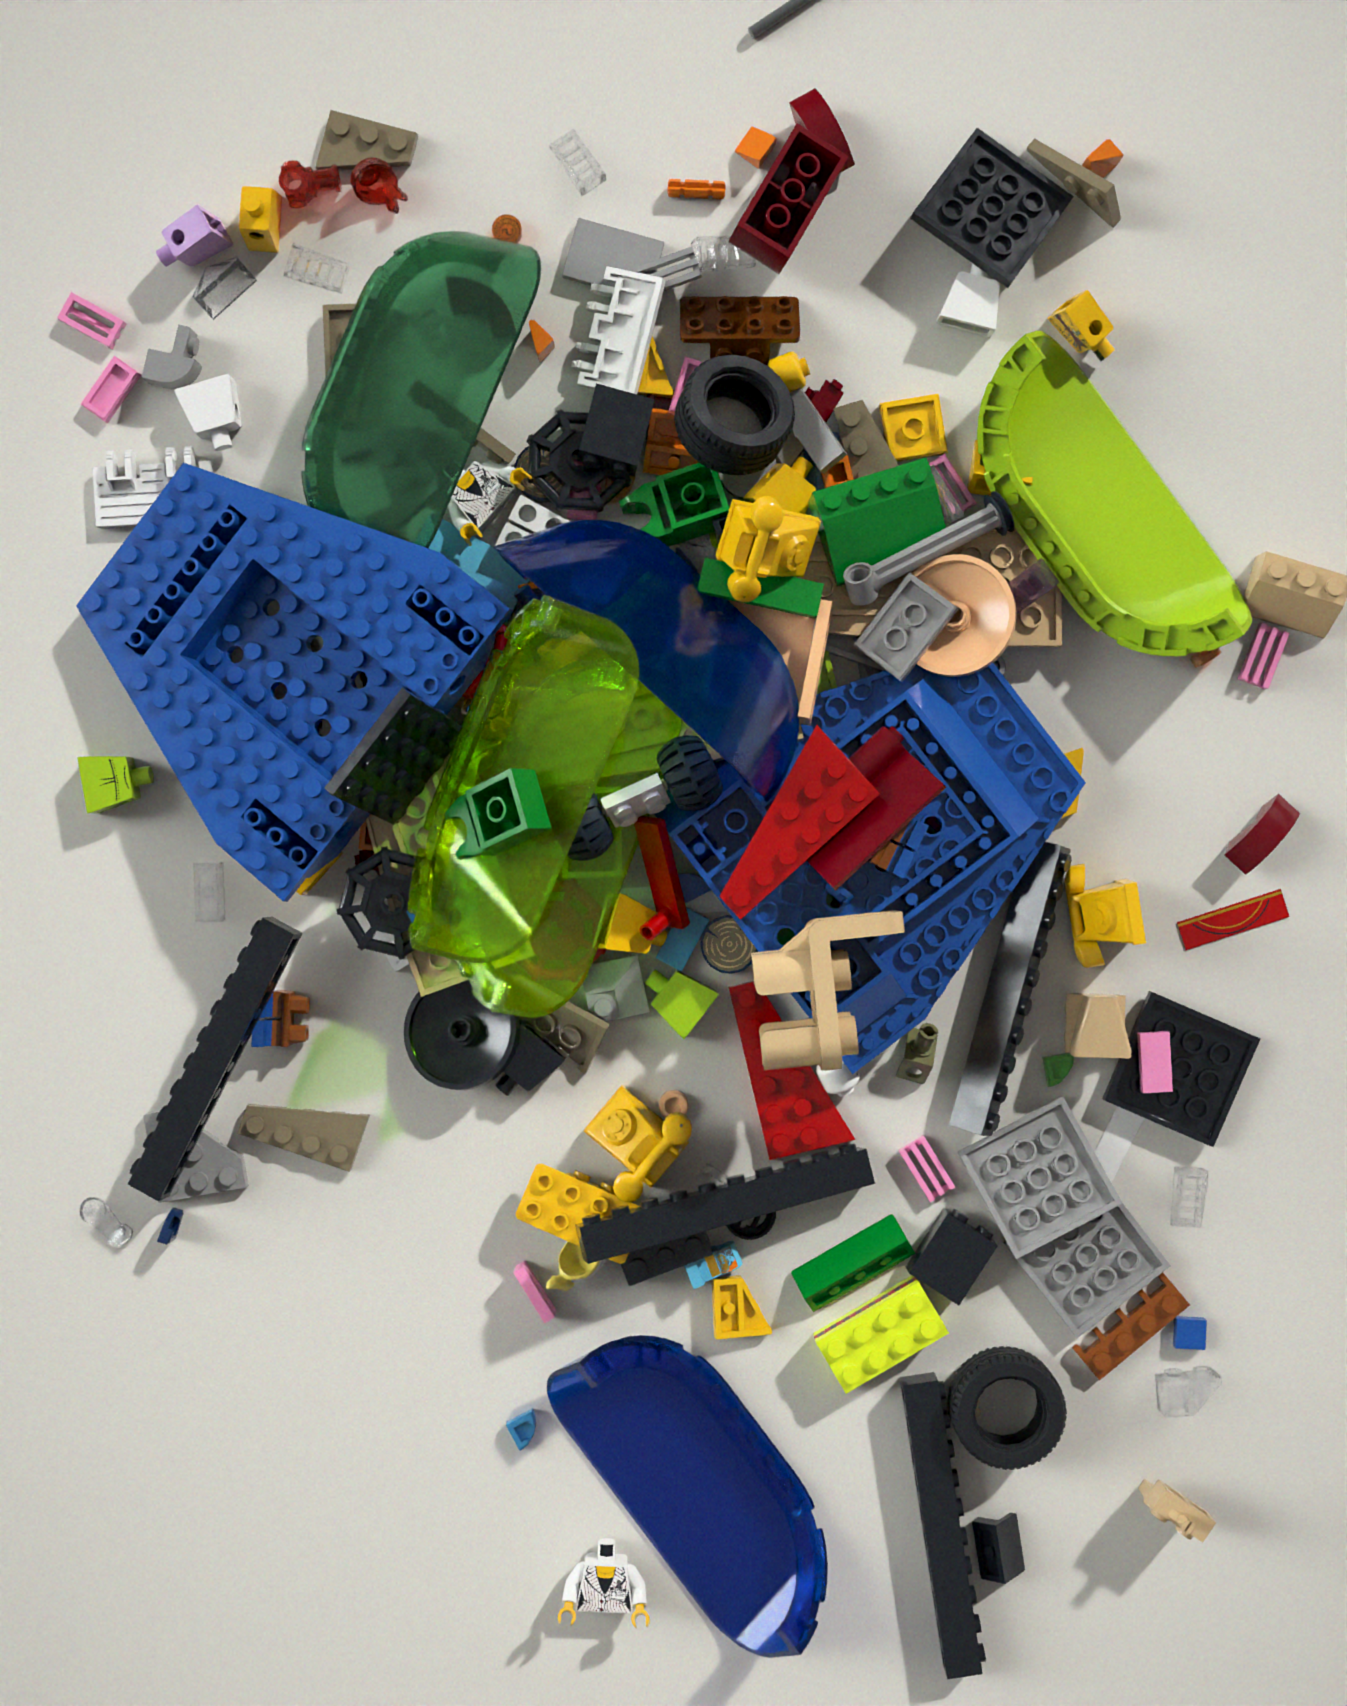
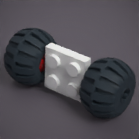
M684 735L668 741L659 750L656 757L665 781L664 779L660 780L657 773L601 798L603 806L600 805L594 791L586 785L568 786L557 792L548 802L547 813L555 834L567 856L572 860L587 861L602 855L613 842V833L606 817H610L615 827H626L634 824L640 816L647 813H658L667 804L671 803L666 792L668 790L667 787H669L676 805L681 810L697 811L713 804L722 794L723 785L714 761L702 739L698 736Z

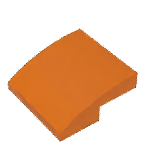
M652 408L643 473L663 475L699 463L688 453L678 437L674 420L675 411Z

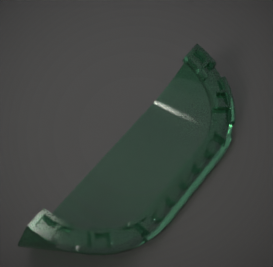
M465 231L434 232L415 238L393 251L394 255L383 266H378L374 270L354 307L309 415L302 441V451H305V471H301V478L307 506L429 548L441 524L532 307L541 277L540 256L533 247Z

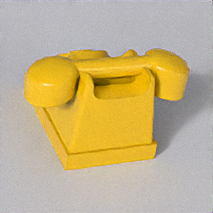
M770 496L760 497L754 503L732 499L715 555L717 560L725 562L735 571L730 575L727 582L732 597L739 602H750L756 599L761 592V584L757 577L792 576L803 578L821 524L819 517L782 510L779 503Z
M1085 864L1071 865L1065 874L1064 888L1067 896L1074 951L1080 964L1084 968L1105 966L1097 941L1131 943L1133 945L1145 944L1146 938L1137 882L1119 879L1114 880L1113 883L1084 891ZM1080 905H1081V907H1082V913H1083V919H1084L1085 929H1084V927H1083V921H1082V914H1081Z
M621 1085L583 1131L630 1170L617 1175L613 1186L617 1198L623 1202L630 1203L636 1201L642 1195L643 1182L652 1188L689 1144L688 1140L692 1134V1124L688 1116L681 1112L671 1113L663 1120Z

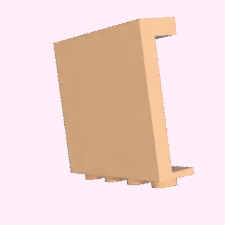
M716 597L715 611H719L717 622L711 623L709 640H713L711 651L706 650L703 668L707 669L705 680L700 679L697 697L701 698L703 707L811 726L833 612L832 601L821 599L815 624V619Z

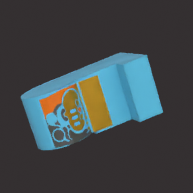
M728 1241L717 1246L714 1245L712 1246L713 1255L684 1265L693 1289L705 1285V1282L732 1272L742 1266L743 1262L734 1241Z

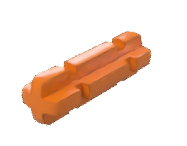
M669 179L667 193L669 197L680 198V195H684V198L708 199V196H713L712 199H724L726 184L724 181L713 180V183H709V180L685 179V182H681V179Z

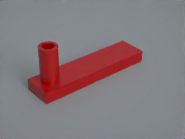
M640 816L634 823L657 912L640 927V933L646 940L652 941L667 927L684 929L690 924L665 820Z

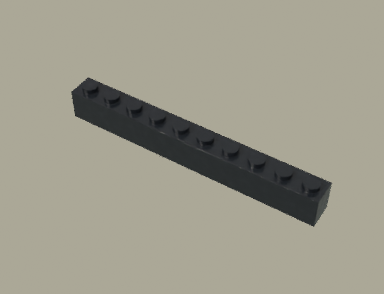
M1044 842L1038 851L1039 853L1013 890L949 1125L981 1136H992L1000 1122L998 1112L1001 1103L1007 1097L1008 1086H1006L1008 1076L1015 1068V1050L1023 1039L1024 1029L1022 1025L1025 1016L1031 1010L1032 1000L1030 996L1032 989L1036 987L1039 981L1040 972L1038 967L1040 960L1044 958L1047 952L1048 943L1046 938L1048 931L1053 928L1056 914L1054 909L1056 902L1061 899L1064 885L1062 881L1064 873L1069 870L1071 865V849L1061 845Z
M272 916L262 917L261 920L256 921L250 932V935L253 937L248 947L245 946L240 951L237 957L239 964L235 972L231 973L224 983L223 988L225 992L221 1000L218 999L211 1008L210 1015L212 1018L208 1026H204L197 1036L196 1041L199 1044L195 1052L190 1053L183 1064L185 1071L181 1079H177L170 1090L172 1097L168 1105L163 1106L157 1115L156 1121L159 1123L155 1131H152L143 1143L145 1150L141 1158H138L130 1169L129 1173L132 1176L128 1185L158 1202L170 1196L303 934L302 932Z
M855 1143L839 1147L838 1153L829 1155L828 1151L812 1154L809 1161L801 1162L800 1159H793L783 1162V1168L773 1170L772 1166L763 1167L755 1170L754 1176L744 1178V1174L734 1175L726 1178L727 1183L716 1186L715 1182H709L699 1185V1191L687 1194V1190H680L670 1193V1199L658 1201V1198L643 1200L640 1202L641 1207L629 1209L627 1205L611 1210L612 1215L601 1218L599 1213L582 1217V1223L575 1224L583 1260L590 1264L875 1184L867 1149L856 1147Z
M934 1372L899 1377L943 1668L947 1680L983 1674L981 1662H986L983 1643H978L977 1633L982 1631L979 1615L973 1613L972 1604L977 1603L974 1585H969L968 1575L973 1574L970 1556H965L963 1547L968 1545V1537L965 1526L960 1527L959 1516H964L961 1498H956L955 1487H959L957 1469L951 1468L950 1458L955 1457L952 1439L947 1440L946 1429L951 1428L948 1411L942 1408L941 1400L946 1399L943 1381H938Z

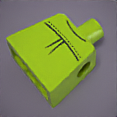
M77 757L87 813H102L141 798L139 785L154 782L151 766L136 768L133 757Z

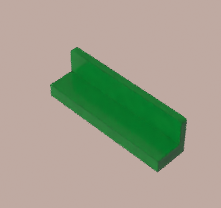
M705 558L699 580L698 593L739 602L732 597L727 586L728 578L735 571L723 561ZM792 576L757 577L761 584L760 594L753 601L741 602L815 619L818 615L824 584Z
M890 1214L792 1270L791 1274L804 1300L811 1310L815 1312L916 1253L893 1214Z

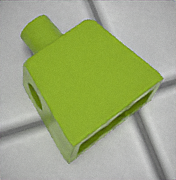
M654 969L645 981L646 985L658 993L652 1000L651 1005L683 1039L687 1037L719 995L715 989L679 970H676L668 979Z

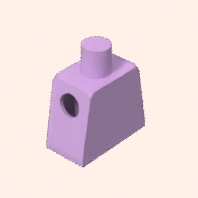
M197 204L163 229L162 235L167 244L158 249L156 254L166 267L177 260L189 266H195L234 244L220 218Z

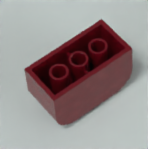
M797 123L742 215L728 243L777 274H780L849 156Z

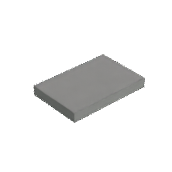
M578 218L562 276L565 279L590 286L596 283L615 287V284L608 283L603 279L606 266L637 272L636 266L661 258L664 242ZM656 269V270H653V271H650V272H647V273H645V274H648V275H649V274L655 273V272H657V269Z
M909 572L855 642L854 646L903 682L958 611V608Z

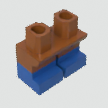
M912 819L890 840L912 851H917L929 825ZM889 840L868 862L899 879H903L915 853L895 845Z
M274 989L252 1032L251 1047H288L293 1043L308 1041L309 1026L294 1024V1014L309 1013L310 997L295 995V991Z

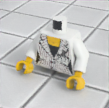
M455 460L452 461L443 472L454 483L447 492L451 497L448 502V509L452 523L460 532L464 541L469 546H472L470 538L473 535L477 534L482 538V532L518 493L516 487L524 491L525 487L521 485V481L524 478L532 479V476L523 468L515 469L501 463L485 461L480 464L474 461L465 470Z
M600 1539L598 1541V1553L586 1554L585 1562L577 1563L566 1579L562 1598L564 1608L559 1611L557 1616L559 1624L561 1622V1615L564 1612H568L572 1616L570 1626L574 1624L576 1613L573 1607L576 1606V1611L607 1613H632L633 1608H635L636 1611L631 1616L633 1626L637 1629L636 1618L639 1615L646 1616V1626H649L650 1617L644 1610L647 1606L645 1581L636 1566L628 1562L627 1555L615 1554L616 1541L614 1539Z

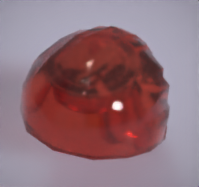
M374 157L362 159L352 170L350 182L355 195L362 202L369 205L386 204L388 211L398 214L399 205L397 200L406 202L408 196L398 187L397 177L392 167L386 161Z

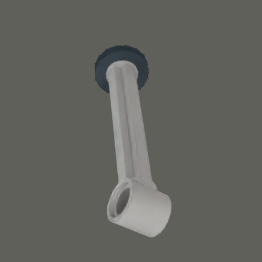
M992 491L991 496H984L985 508L872 566L864 562L850 565L843 574L850 601L859 606L870 604L878 597V590L881 589V586L993 529H996L1002 536H1006L1007 531L1013 532L1015 529L1014 520L1007 503L998 492Z

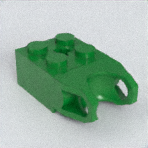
M700 463L657 476V480L641 485L633 493L619 501L623 514H648L651 516L648 524L630 537L634 549L667 548L714 532L712 519L728 515L729 505L718 472Z
M510 768L465 791V794L459 796L444 813L446 820L462 819L467 826L466 839L455 853L457 860H468L481 855L495 856L552 829L537 775L533 769Z

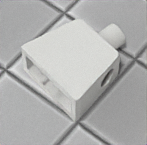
M973 263L970 273L959 271L940 311L936 324L991 337L997 324L1000 282L987 278L988 274Z
M228 373L174 389L195 434L201 439L211 437L215 451L231 448L232 442L229 432L240 429L242 426L236 380Z

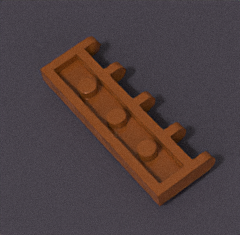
M1163 1272L1158 1277L1164 1284L1149 1296L1143 1289L1138 1291L1137 1293L1143 1301L1127 1315L1118 1308L1115 1313L1121 1320L1104 1334L1095 1327L1092 1331L1098 1339L1085 1350H1082L1077 1344L1072 1347L1099 1381L1190 1306Z

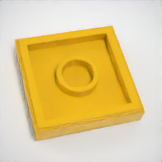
M939 394L879 404L884 440L897 462L948 453Z

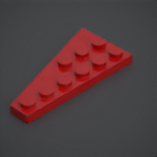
M818 725L813 730L719 896L740 920L880 795L875 787Z
M754 981L729 986L769 1160L856 1140L810 1066L764 1070L759 1028L764 1023L781 1022L782 1020L768 997L757 993Z

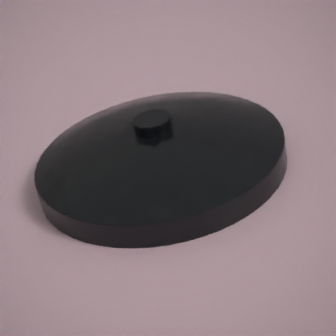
M484 974L422 997L418 991L407 1010L404 1022L405 1048L415 1069L429 1082L452 1090H472L484 1086L497 1078L511 1062L520 1036L519 1015L512 997L501 984Z

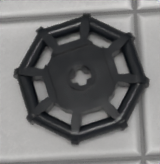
M562 409L557 410L548 422L537 432L530 434L526 440L529 444L528 474L532 476V479L527 478L528 483H533L556 506L555 510L560 512L562 509L602 512L604 507L625 487H630L632 483L630 475L622 477L606 468L592 469L585 465L577 466L573 463L574 458L572 456L575 454L578 456L584 432L571 429L570 424L586 425L589 414L587 412H564ZM560 427L563 433L553 443L547 440ZM541 450L549 452V466L540 468ZM552 475L563 486L561 493L545 478ZM606 477L612 480L613 483L599 494L596 486ZM570 490L577 493L588 491L590 498H570L568 496Z
M386 846L381 847V851L353 868L348 867L345 871L347 877L339 909H336V912L343 919L358 944L357 948L361 951L364 949L396 956L401 960L432 939L440 937V929L423 938H419L417 934L404 942L402 937L403 932L413 927L406 911L435 898L444 915L447 899L450 897V892L444 888L428 862V857L391 850ZM391 862L414 868L409 875L392 872ZM382 864L384 873L369 882L363 876ZM420 873H422L433 893L423 894L420 886L415 881V878ZM358 883L365 887L361 905H352ZM395 894L398 896V901L402 902L401 908L397 907L394 912L389 911V905L385 904V899H390ZM362 911L364 916H366L371 926L366 933L354 916V913ZM377 931L393 934L394 943L373 938Z

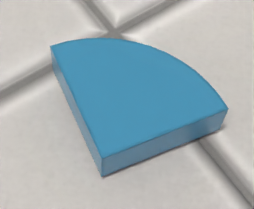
M533 1408L506 1423L519 1451L529 1444L535 1432L536 1416Z

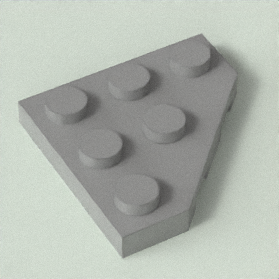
M159 1112L143 1116L147 1136L152 1131H155L159 1123L156 1121ZM203 1129L170 1196L159 1201V1203L248 1187L244 1157L235 1150L232 1151L219 1142L218 1138Z

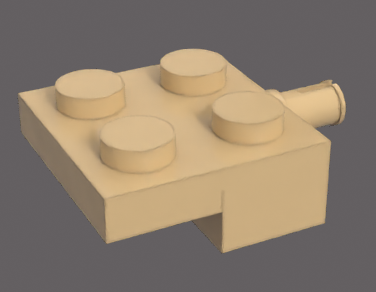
M1144 1479L1138 1487L1144 1496L1143 1502L1151 1508L1150 1512L1164 1523L1168 1520L1176 1525L1175 1529L1189 1540L1195 1537L1203 1543L1216 1524L1215 1520L1206 1510L1159 1479L1155 1485Z

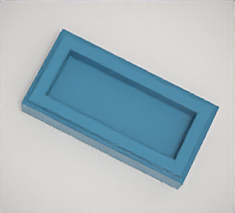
M688 907L686 909L690 924L684 929L671 928L664 945L661 946L656 956L660 961L681 972L710 920Z

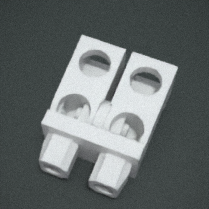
M520 494L508 518L510 523L506 522L495 544V548L549 575L551 572L567 576L573 561L560 555L563 547L566 545L577 551L578 546L582 547L586 536L573 528L572 522ZM520 528H523V529H525V530H527V531L533 533L534 535H532V534H530V533H528V532H526V531H524V530H522V529H520Z

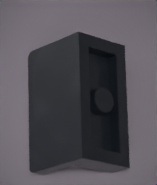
M1009 1513L999 1520L983 1517L974 1519L972 1525L981 1579L1006 1584L1024 1572L1025 1565L1017 1514Z

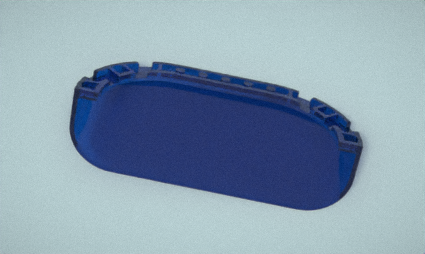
M607 520L571 521L493 547L499 556L524 580L529 579L721 755L745 778L744 782L764 801L768 802L786 777L797 747L800 722L798 718L799 703L794 681L782 655L757 626L727 599L698 592L700 575L663 542L645 531L619 522Z
M645 1335L627 1336L610 1341L554 1371L547 1380V1394L558 1420L712 1623L734 1643L756 1655L768 1658L801 1655L817 1628L818 1621L815 1618L819 1604L825 1601L828 1563L823 1529L816 1526L811 1511L815 1506L807 1489L720 1373L702 1356H693L685 1351L682 1344L666 1338Z

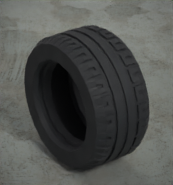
M725 355L706 360L692 371L677 402L674 420L681 443L688 453L700 464L722 474L746 475L763 470L776 459L793 428L795 407L787 386L770 367L746 356ZM715 397H727L740 401L753 410L759 418L762 430L755 434H741L730 431L718 423L710 414L707 401Z
M1010 1346L987 1348L985 1351H979L978 1354L972 1355V1358L969 1357L965 1363L963 1362L962 1367L957 1370V1374H954V1379L950 1383L948 1413L954 1430L965 1449L978 1461L980 1460L981 1463L1004 1470L1026 1468L1030 1464L1032 1466L1035 1462H1040L1041 1458L1047 1457V1454L1053 1451L1052 1448L1057 1446V1442L1061 1439L1060 1435L1064 1432L1067 1409L1062 1389L1046 1365L1031 1353L1025 1352L1023 1349L1019 1350L1016 1347L1011 1348ZM1005 1379L1024 1381L1035 1389L1037 1399L1034 1417L1025 1428L1015 1434L1002 1436L989 1433L978 1425L975 1414L977 1402L988 1386L996 1381Z

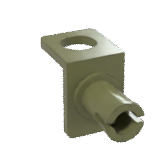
M925 1023L921 1025L920 1029L913 1028L908 1032L904 1058L896 1074L898 1078L920 1084L926 1082L934 1064L938 1037L936 1026L931 1023ZM916 1068L922 1073L917 1075L910 1074L906 1069Z

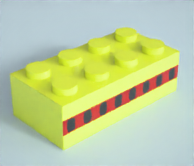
M912 1275L813 1333L817 1346L846 1394L949 1334L920 1282Z

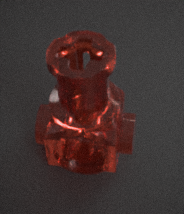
M292 160L284 162L283 166H281L278 182L288 199L290 208H303L307 206V203L312 198L318 196V192L329 190L342 192L337 164H332L331 168L313 170L311 166L304 167L299 161ZM292 181H301L298 188L289 189V184Z

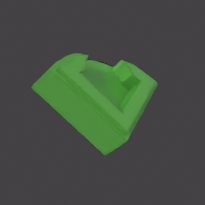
M1070 1053L1042 1057L1047 1086L1052 1087L1063 1081L1073 1066L1074 1056Z

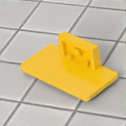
M540 1163L534 1168L517 1208L516 1218L580 1247L575 1224L582 1223V1217L599 1213L601 1218L612 1215L611 1210L617 1207L628 1205L629 1209H634L641 1206L632 1202L621 1201L615 1195L613 1185L602 1182L600 1186L590 1182L591 1176L581 1171L575 1170L573 1174L563 1173ZM629 1253L608 1259L622 1264L627 1260Z

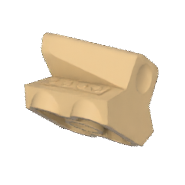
M1066 994L1064 1007L1066 1013L1065 1053H1070L1074 1057L1131 1058V1047L1125 1027L1126 995Z

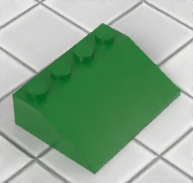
M927 457L814 491L808 501L812 516L819 517L821 520L818 534L837 587L845 584L843 574L850 565L864 562L872 566L946 528L937 485Z

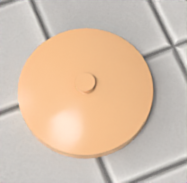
M961 554L937 557L918 567L912 574L955 605L958 611L920 658L917 665L933 674L947 677L974 674L991 665L1005 651L1013 636L1016 624L1014 596L1004 577L989 563L973 556Z

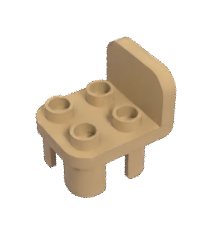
M883 911L812 919L806 923L804 929L781 949L751 953L754 985L758 994L773 995L810 991L812 1018L764 1023L760 1026L759 1035L764 1070L819 1065L822 1071L842 1069V1056L859 1054L854 1015L851 1016L850 1011L837 1013L835 991L852 989L848 952L843 949L831 950L830 941L904 933L903 911Z

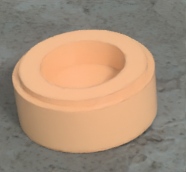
M678 1090L665 1092L659 1100V1110L662 1116L666 1118L674 1112H681L686 1115L688 1111L687 1097Z

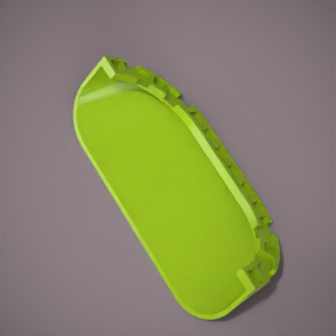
M1034 331L1021 337L1001 359L991 382L987 384L978 416V453L982 454L983 465L986 471L984 477L991 493L996 491L1005 500L1013 516L1015 529L1070 605L1097 632L1102 631L1109 637L1117 640L1116 643L1118 645L1150 655L1187 656L1190 653L1215 650L1243 636L1252 624V617L1238 585L1092 382L1070 354L1048 334L1042 331ZM1033 477L1032 485L1025 484L1021 478Z

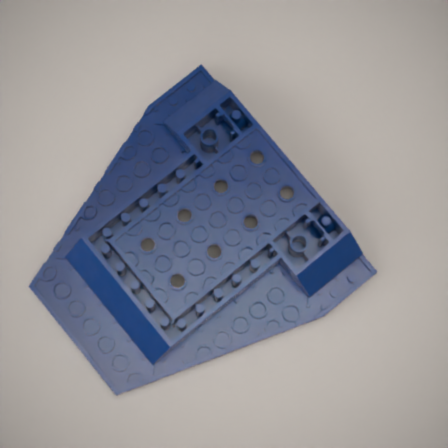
M184 462L76 605L216 844L283 902L290 900L306 878L311 877L336 858L370 815V813L332 796L325 789V786L401 688H404L432 707L448 715L486 666L496 638L495 634L513 612L512 609L440 552ZM277 600L279 611L275 615L270 616L267 612L270 602ZM320 636L323 640V647L320 651L313 652L311 642L315 637ZM240 647L243 650V658L240 662L234 663L232 661V652ZM365 673L368 679L367 684L364 688L357 689L355 678L358 674ZM279 684H284L287 688V693L283 699L278 700L275 696V689ZM322 720H328L331 730L328 735L322 737L319 734L318 727Z
M994 663L979 672L960 677L933 674L916 664L903 682L885 670L850 682L849 684L821 692L816 695L811 726L800 724L804 741L714 762L723 785V791L713 804L697 811L681 810L676 805L669 787H667L668 790L666 792L671 803L667 804L662 811L654 814L657 818L665 820L669 835L759 952L781 949L784 945H781L777 940V933L780 929L790 928L796 936L804 929L806 923L812 919L883 911H903L904 933L830 941L831 950L843 949L848 952L852 989L835 991L837 1013L850 1011L851 1016L854 1015L856 1021L859 1054L842 1056V1061L852 1074L926 1019L935 1002L943 994L950 980L960 969L991 920L994 919L1010 892L1013 891L1039 853L1038 851L1044 842L1049 838L1063 814L1066 813L1086 783ZM816 725L822 729L847 758L856 752L882 726H885L887 729L893 726L903 736L904 740L901 744L946 786L936 798L913 818L924 823L926 818L936 817L940 822V830L936 834L926 832L917 851H912L890 840L891 843L915 853L904 878L899 879L886 871H879L875 865L867 861L841 885L854 896L849 905L842 903L840 907L832 909L826 904L828 892L824 890V885L827 882L805 861L740 920L719 896ZM661 771L653 772L649 775L651 776L657 773L660 780L664 779L665 781V778ZM810 991L792 992L791 995L807 1016L812 1018Z

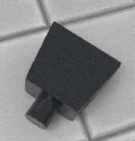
M523 1021L520 1025V1036L516 1052L504 1070L505 1074L495 1086L506 1096H509L518 1085L529 1092L558 1068L566 1058Z

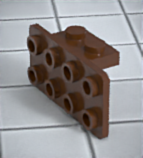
M787 296L682 297L680 299V340L683 343H710V359L717 356L738 355L758 360L764 365H768L770 343H797L800 341L799 300L796 297Z

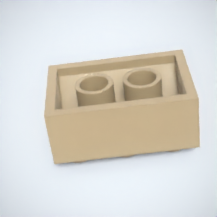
M1266 551L1255 557L1244 598L1253 618L1319 638H1325L1344 607L1347 598V575Z

